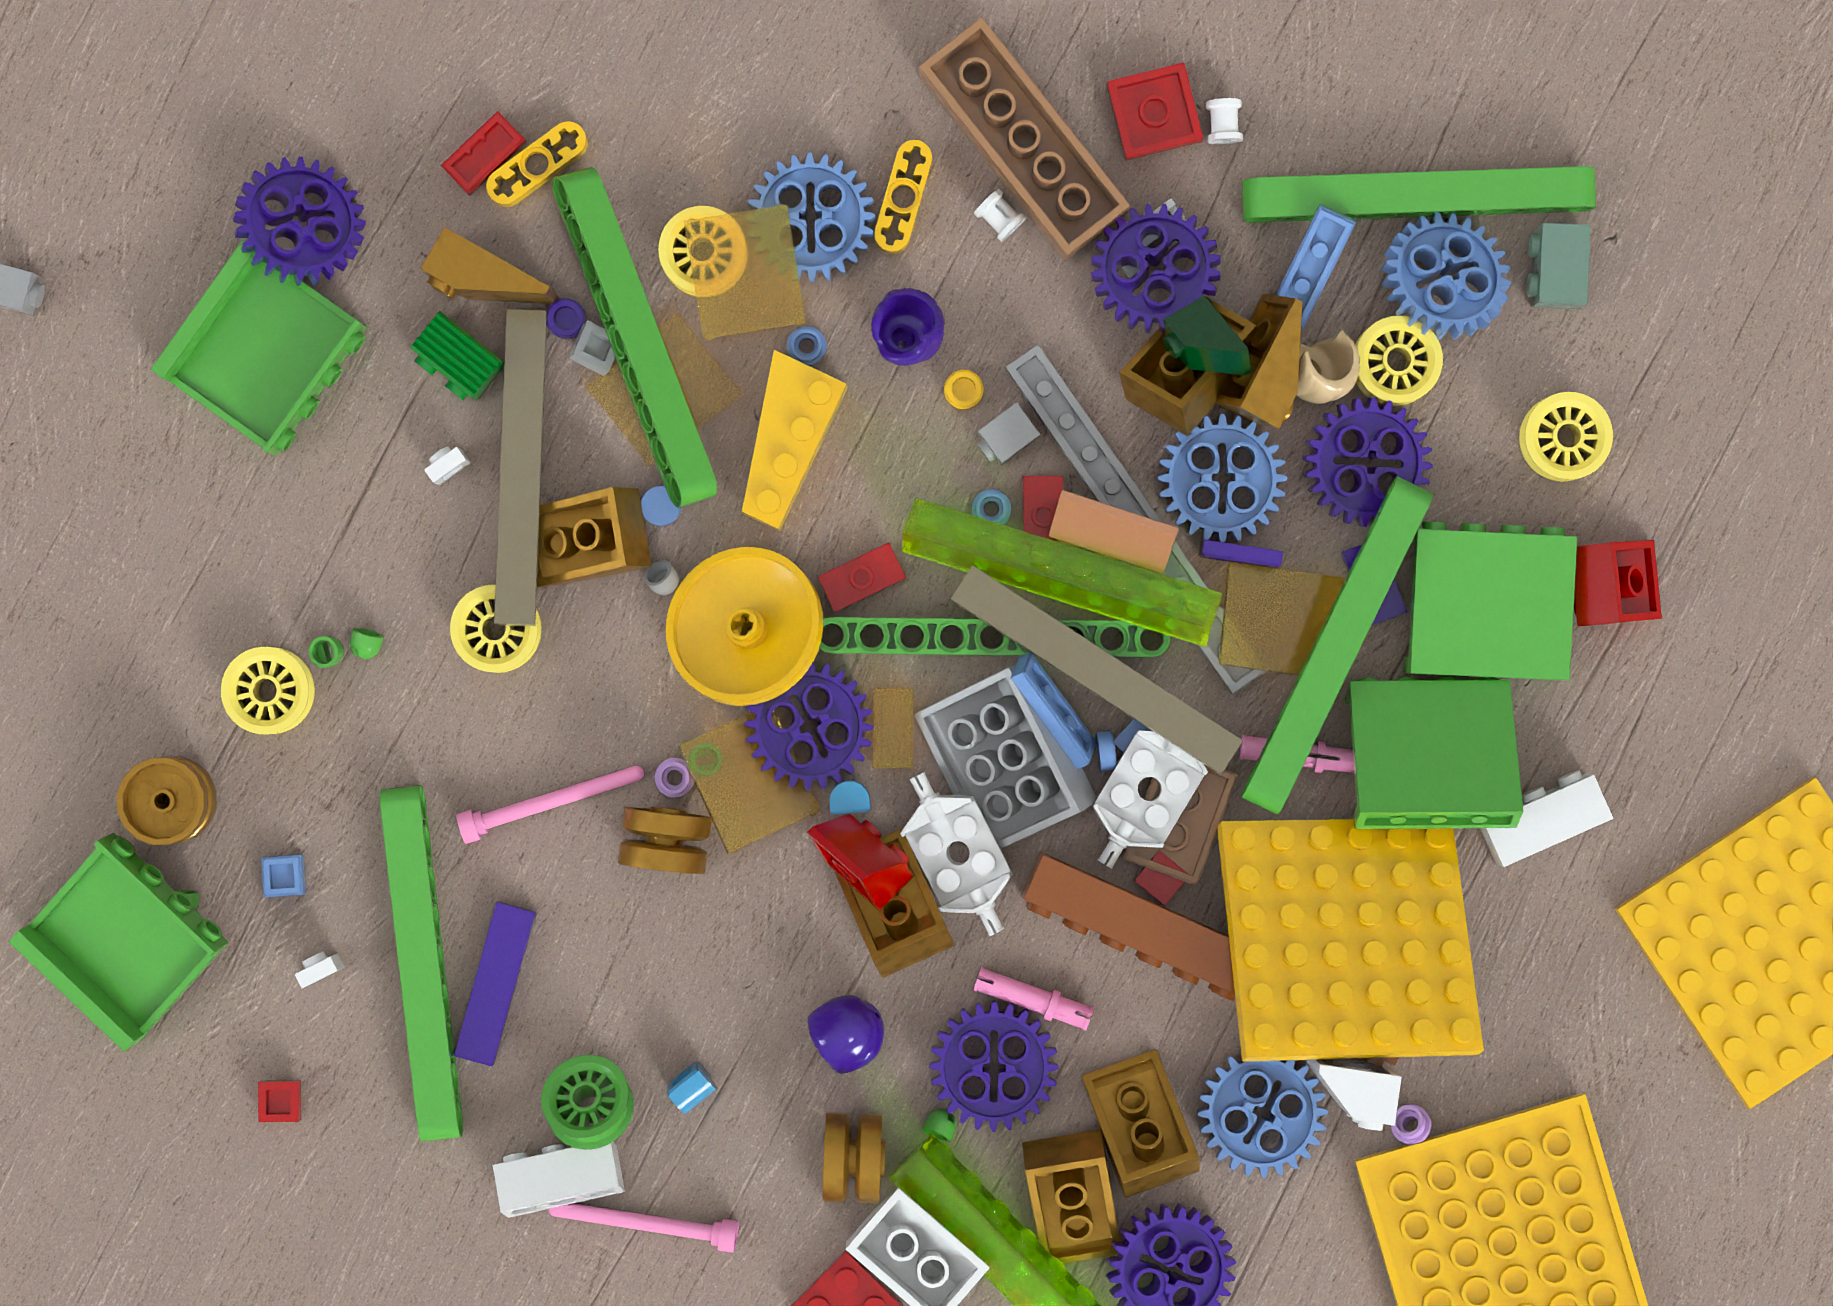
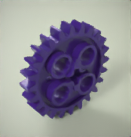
M284 157L281 160L279 170L268 162L264 169L266 176L255 170L251 177L253 184L244 182L241 192L245 196H237L235 206L242 211L234 213L233 222L242 224V226L236 229L235 238H247L241 247L242 253L255 252L251 262L252 266L262 261L267 264L264 272L265 276L270 275L275 269L280 271V283H283L288 274L294 275L296 286H300L303 277L307 275L312 284L317 285L320 272L328 280H331L335 274L334 267L344 271L348 265L345 258L354 260L358 252L354 246H361L364 239L357 232L364 229L366 221L355 218L361 215L364 207L360 204H351L358 192L356 190L347 192L343 190L348 180L346 177L337 181L332 179L334 167H330L325 173L320 172L319 160H315L311 168H306L303 157H299L296 166L291 167L289 161ZM315 193L319 195L323 200V204H310L305 199L304 194ZM268 200L279 201L285 210L282 212L270 211L265 202ZM325 213H332V214L334 215V217L331 218V217H329V216H323V215H324ZM298 216L300 222H307L306 225L301 226L299 221H292L293 217ZM267 224L269 226L277 227L275 229L268 230L265 228V225ZM325 230L332 235L334 241L324 243L316 238L314 232ZM280 237L288 238L294 243L295 248L284 250L277 245L275 239Z
M1146 204L1145 215L1139 216L1137 211L1131 208L1130 220L1128 222L1121 217L1116 219L1118 228L1116 231L1108 227L1104 228V235L1108 242L1096 241V250L1103 255L1092 256V265L1100 269L1091 272L1093 282H1103L1095 288L1096 296L1108 295L1103 302V308L1106 311L1117 307L1115 312V320L1117 322L1127 315L1129 316L1130 329H1133L1139 321L1144 322L1146 333L1150 332L1153 323H1158L1162 333H1166L1163 319L1203 295H1216L1217 288L1210 282L1220 280L1221 272L1212 267L1221 264L1220 255L1210 254L1217 248L1216 240L1204 241L1209 234V228L1205 226L1195 230L1197 216L1193 215L1187 221L1182 220L1183 208L1180 207L1173 216L1168 215L1166 204L1161 206L1159 214H1154L1150 204ZM1149 235H1157L1163 240L1162 244L1156 248H1148L1143 245L1142 241ZM1178 241L1179 245L1166 255L1168 247L1172 242ZM1166 255L1163 260V272L1156 269L1148 279L1149 265L1153 267L1158 266ZM1180 258H1188L1195 263L1194 267L1188 271H1179L1173 265ZM1126 265L1134 266L1139 271L1131 279H1124L1117 272ZM1147 280L1142 292L1138 296L1133 295V291L1138 289ZM1161 288L1167 290L1170 293V297L1164 302H1155L1149 298V294L1153 290Z
M1374 397L1368 398L1365 408L1360 398L1352 399L1351 411L1344 403L1336 405L1338 417L1331 413H1324L1323 417L1327 426L1314 425L1312 427L1319 435L1318 440H1306L1305 442L1314 449V453L1302 456V460L1313 463V468L1304 472L1303 476L1315 477L1316 480L1309 487L1308 491L1322 492V496L1316 504L1318 506H1325L1331 503L1332 506L1329 511V516L1336 517L1344 511L1343 523L1351 524L1357 515L1358 524L1362 527H1367L1370 516L1374 521L1386 496L1378 488V479L1383 473L1387 472L1390 474L1393 481L1396 476H1399L1415 485H1426L1430 481L1421 475L1422 470L1433 468V464L1424 462L1422 456L1432 452V448L1420 447L1419 443L1427 436V433H1414L1413 431L1419 420L1412 418L1404 421L1407 410L1404 407L1398 408L1394 413H1391L1392 401L1390 400L1388 402L1384 401L1378 409L1377 399ZM1348 430L1353 431L1357 436V446L1351 452H1347L1341 442L1343 434ZM1386 433H1391L1396 439L1395 450L1389 455L1383 452L1381 448V439ZM1336 456L1368 457L1371 459L1399 460L1402 465L1400 468L1335 464L1333 459ZM1345 470H1349L1355 480L1354 486L1347 492L1340 488L1338 481L1339 476Z
M813 662L804 676L788 691L774 699L759 703V706L748 705L746 707L747 711L755 715V720L744 722V726L754 729L755 734L745 739V742L757 743L759 747L751 754V757L758 758L764 756L766 760L760 768L762 772L771 767L776 769L773 781L777 782L784 775L788 776V788H793L798 779L802 780L804 791L810 790L812 780H816L819 787L825 789L827 776H830L837 784L842 782L839 770L843 769L845 772L853 774L855 770L850 763L851 759L861 762L865 759L858 751L859 746H871V742L863 738L862 735L863 732L874 729L873 725L863 723V717L871 714L872 709H860L859 706L867 697L866 694L854 696L852 691L856 687L857 682L852 681L844 685L842 680L845 671L843 670L834 677L829 676L830 664L827 663L819 673L815 671ZM818 688L826 694L827 704L822 710H814L808 705L806 697L810 689ZM792 694L798 697L808 720L815 718L818 721V726L814 728V732L827 751L826 758L820 756L809 732L803 734L800 732L799 726L804 722L790 700ZM777 707H785L791 712L792 723L786 729H779L772 723L771 714ZM831 723H838L845 729L846 738L841 745H833L826 739V728ZM803 742L809 746L811 757L806 764H798L791 758L790 749L794 743Z
M993 1000L990 1011L984 1012L982 1005L977 1002L975 1015L971 1016L968 1011L962 1008V1022L958 1023L951 1018L947 1020L952 1029L950 1034L938 1031L937 1036L944 1042V1045L932 1046L931 1048L934 1054L940 1056V1060L929 1062V1068L940 1071L939 1075L931 1079V1084L944 1086L937 1094V1099H951L946 1109L948 1113L954 1112L958 1108L962 1110L959 1119L960 1123L963 1124L972 1116L975 1118L976 1130H979L984 1120L989 1121L992 1132L996 1131L998 1121H1004L1007 1129L1012 1130V1118L1017 1116L1023 1124H1026V1110L1030 1109L1036 1114L1040 1113L1036 1103L1037 1099L1050 1101V1096L1043 1089L1044 1086H1056V1080L1047 1075L1048 1072L1058 1070L1059 1065L1048 1061L1047 1058L1056 1054L1057 1050L1056 1047H1044L1043 1044L1050 1039L1051 1035L1049 1032L1037 1034L1036 1031L1040 1027L1041 1021L1036 1019L1028 1024L1026 1022L1028 1017L1027 1009L1022 1010L1018 1016L1013 1015L1012 1003H1008L1004 1012L998 1010L996 1000ZM993 1030L998 1032V1061L1000 1064H1005L1004 1068H999L997 1071L996 1101L990 1100L989 1069L982 1068L983 1064L990 1062V1033ZM969 1036H979L986 1043L984 1051L976 1056L965 1053L962 1047L965 1039ZM1011 1036H1018L1025 1042V1049L1018 1056H1009L1003 1051L1004 1041ZM969 1076H978L985 1082V1088L978 1095H968L962 1089L964 1080ZM1011 1076L1020 1077L1025 1083L1024 1090L1017 1096L1007 1095L1002 1089L1003 1082Z
M1161 1203L1159 1215H1155L1148 1207L1145 1208L1146 1220L1143 1222L1133 1215L1131 1220L1135 1228L1132 1231L1120 1227L1119 1230L1125 1237L1123 1243L1118 1241L1111 1242L1114 1249L1119 1252L1118 1256L1106 1258V1261L1116 1268V1270L1108 1272L1106 1278L1112 1283H1118L1109 1290L1114 1298H1121L1117 1306H1221L1216 1300L1218 1296L1231 1295L1223 1284L1224 1282L1235 1281L1236 1278L1231 1272L1226 1270V1268L1235 1265L1236 1260L1229 1255H1224L1233 1248L1232 1244L1227 1240H1221L1225 1232L1219 1226L1212 1228L1214 1220L1210 1216L1206 1215L1200 1219L1201 1212L1197 1208L1192 1207L1186 1215L1185 1207L1181 1203H1177L1174 1212L1171 1213L1169 1207L1165 1203ZM1164 1235L1169 1236L1166 1248L1154 1251L1153 1246L1156 1239ZM1198 1250H1204L1202 1261L1194 1266L1189 1265L1191 1255ZM1142 1254H1145L1168 1267H1174L1176 1264L1185 1274L1202 1278V1282L1199 1284L1192 1282L1171 1270L1165 1273L1157 1264L1140 1260L1139 1258ZM1147 1272L1153 1273V1278L1149 1285L1142 1288L1137 1287L1138 1279L1142 1274ZM1181 1287H1188V1294L1185 1299L1173 1302V1295L1176 1290Z

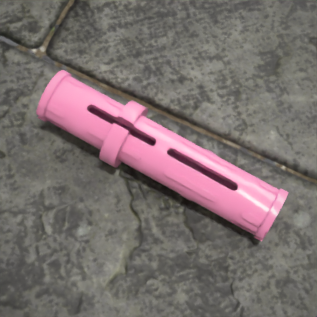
M1242 734L1241 739L1243 742L1239 748V759L1257 761L1268 738ZM1317 741V744H1313L1309 754L1337 758V761L1307 757L1303 767L1313 768L1315 773L1331 770L1355 774L1353 750L1326 746V742Z
M981 966L977 977L979 979H977L973 991H978L1043 1014V1019L1051 1021L1054 1018L1079 1027L1084 1031L1087 1030L1090 1019L1087 1018L1092 1016L1094 1006H1088L1060 996V991L1053 990L1051 993L987 970Z

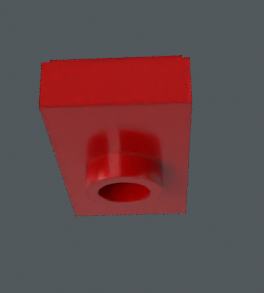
M497 111L440 166L471 196L494 171L500 168L527 141Z
M1023 476V556H1063V549L1055 547L1057 539L1049 537L1058 501L1063 490V476Z
M886 543L818 576V579L836 613L905 580L906 577L890 543Z

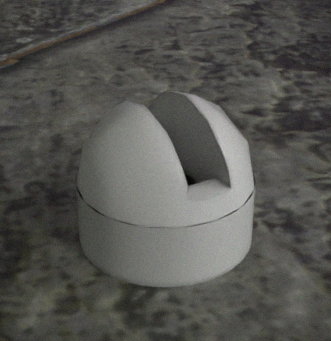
M666 560L653 563L644 575V582L653 592L659 595L673 593L678 587L680 580L676 569Z

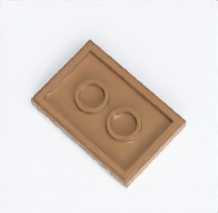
M1204 765L1208 773L1204 775L1165 840L1163 848L1127 846L1122 859L1198 886L1218 832L1217 826L1222 821L1238 774L1225 769L1219 775ZM1152 777L1144 796L1146 801L1156 799L1160 793L1159 782ZM1160 850L1188 874L1153 862L1151 859Z

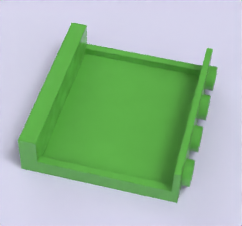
M242 240L150 370L198 401L261 446L264 451L276 456L279 450L285 452L293 443L297 435L294 429L302 418L307 420L316 411L320 403L317 397L324 387L330 388L338 380L343 371L340 365L347 355H354L361 348L366 339L363 333L367 327L303 281L300 286H296L294 275L288 274L283 283H280V271L276 269L270 275L265 276L264 272L267 264L262 261L252 266L251 262L255 252L242 253L241 247L245 240Z
M1422 521V529L1417 530L1414 540L1409 656H1404L1403 672L1570 681L1577 536H1565V528L1541 527L1540 535L1525 534L1526 526L1501 525V533L1486 532V524L1462 523L1461 531L1446 530V522Z
M1365 677L1349 682L1345 704H1349L1357 798L1354 812L1355 829L1517 828L1524 811L1510 680H1498L1495 677H1481L1476 680H1458L1454 677H1442L1437 680H1417L1413 677H1403L1396 681H1378L1376 678Z
M112 833L95 842L94 846L97 848L34 920L28 926L18 930L8 942L125 1052L146 1036L229 942L222 936L221 929L214 922L204 919L193 908L191 900L186 895L175 891L164 881V876L160 870L151 864H146L135 853L133 845L128 840Z

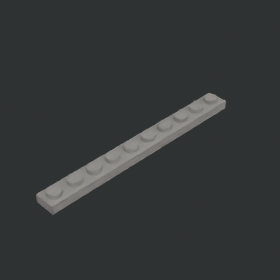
M1036 345L1007 365L1005 370L1098 502L1161 522L1040 346ZM1174 541L1164 574L1156 572L1152 581L1227 689L1233 694L1261 675L1265 670Z

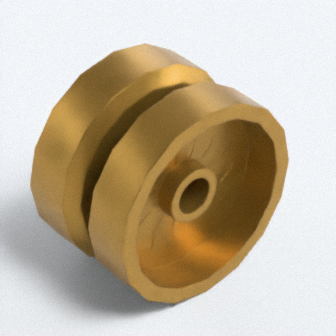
M183 757L149 758L134 765L122 778L116 794L117 813L124 828L136 839L151 845L182 843L200 835L211 823L217 808L216 788L210 775L197 762ZM165 794L169 796L170 804L167 802H163V796Z
M624 807L622 828L629 833L645 835L646 840L628 839L621 842L617 863L650 870L705 874L708 853L702 848L684 845V840L704 841L710 838L712 817L687 813V810L668 807Z
M826 1112L823 1202H844L848 1195L849 1177H856L855 1197L858 1202L879 1204L880 1179L884 1178L886 1140H882L883 1114L863 1113L858 1119L857 1139L850 1138V1118L847 1113Z

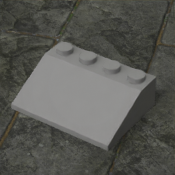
M1016 664L914 714L952 794L974 796L1000 849L1082 812L1093 805L1097 799L1083 768L1077 769L1011 680Z

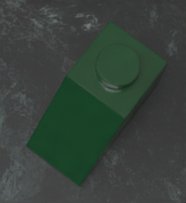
M1204 295L1163 319L1166 332L1163 343L1167 351L1174 359L1180 357L1189 369L1247 375L1252 372L1248 347Z

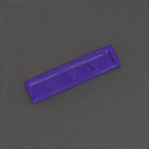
M499 901L496 902L455 1049V1057L488 1066L494 1065L534 923L535 911Z

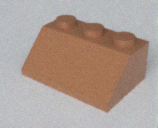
M1062 490L1049 537L1057 539L1055 543L1057 548L1076 554L1079 547L1095 551L1093 555L1094 560L1116 566L1119 559L1133 564L1131 572L1154 579L1156 572L1164 574L1179 528Z

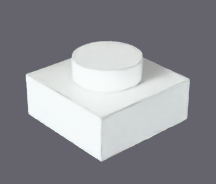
M447 446L429 459L431 465L424 469V471L433 483L440 486L468 466L471 461L462 449L455 447L451 450Z
M323 951L303 961L305 969L296 973L295 976L301 988H304L345 968L338 953L327 958Z

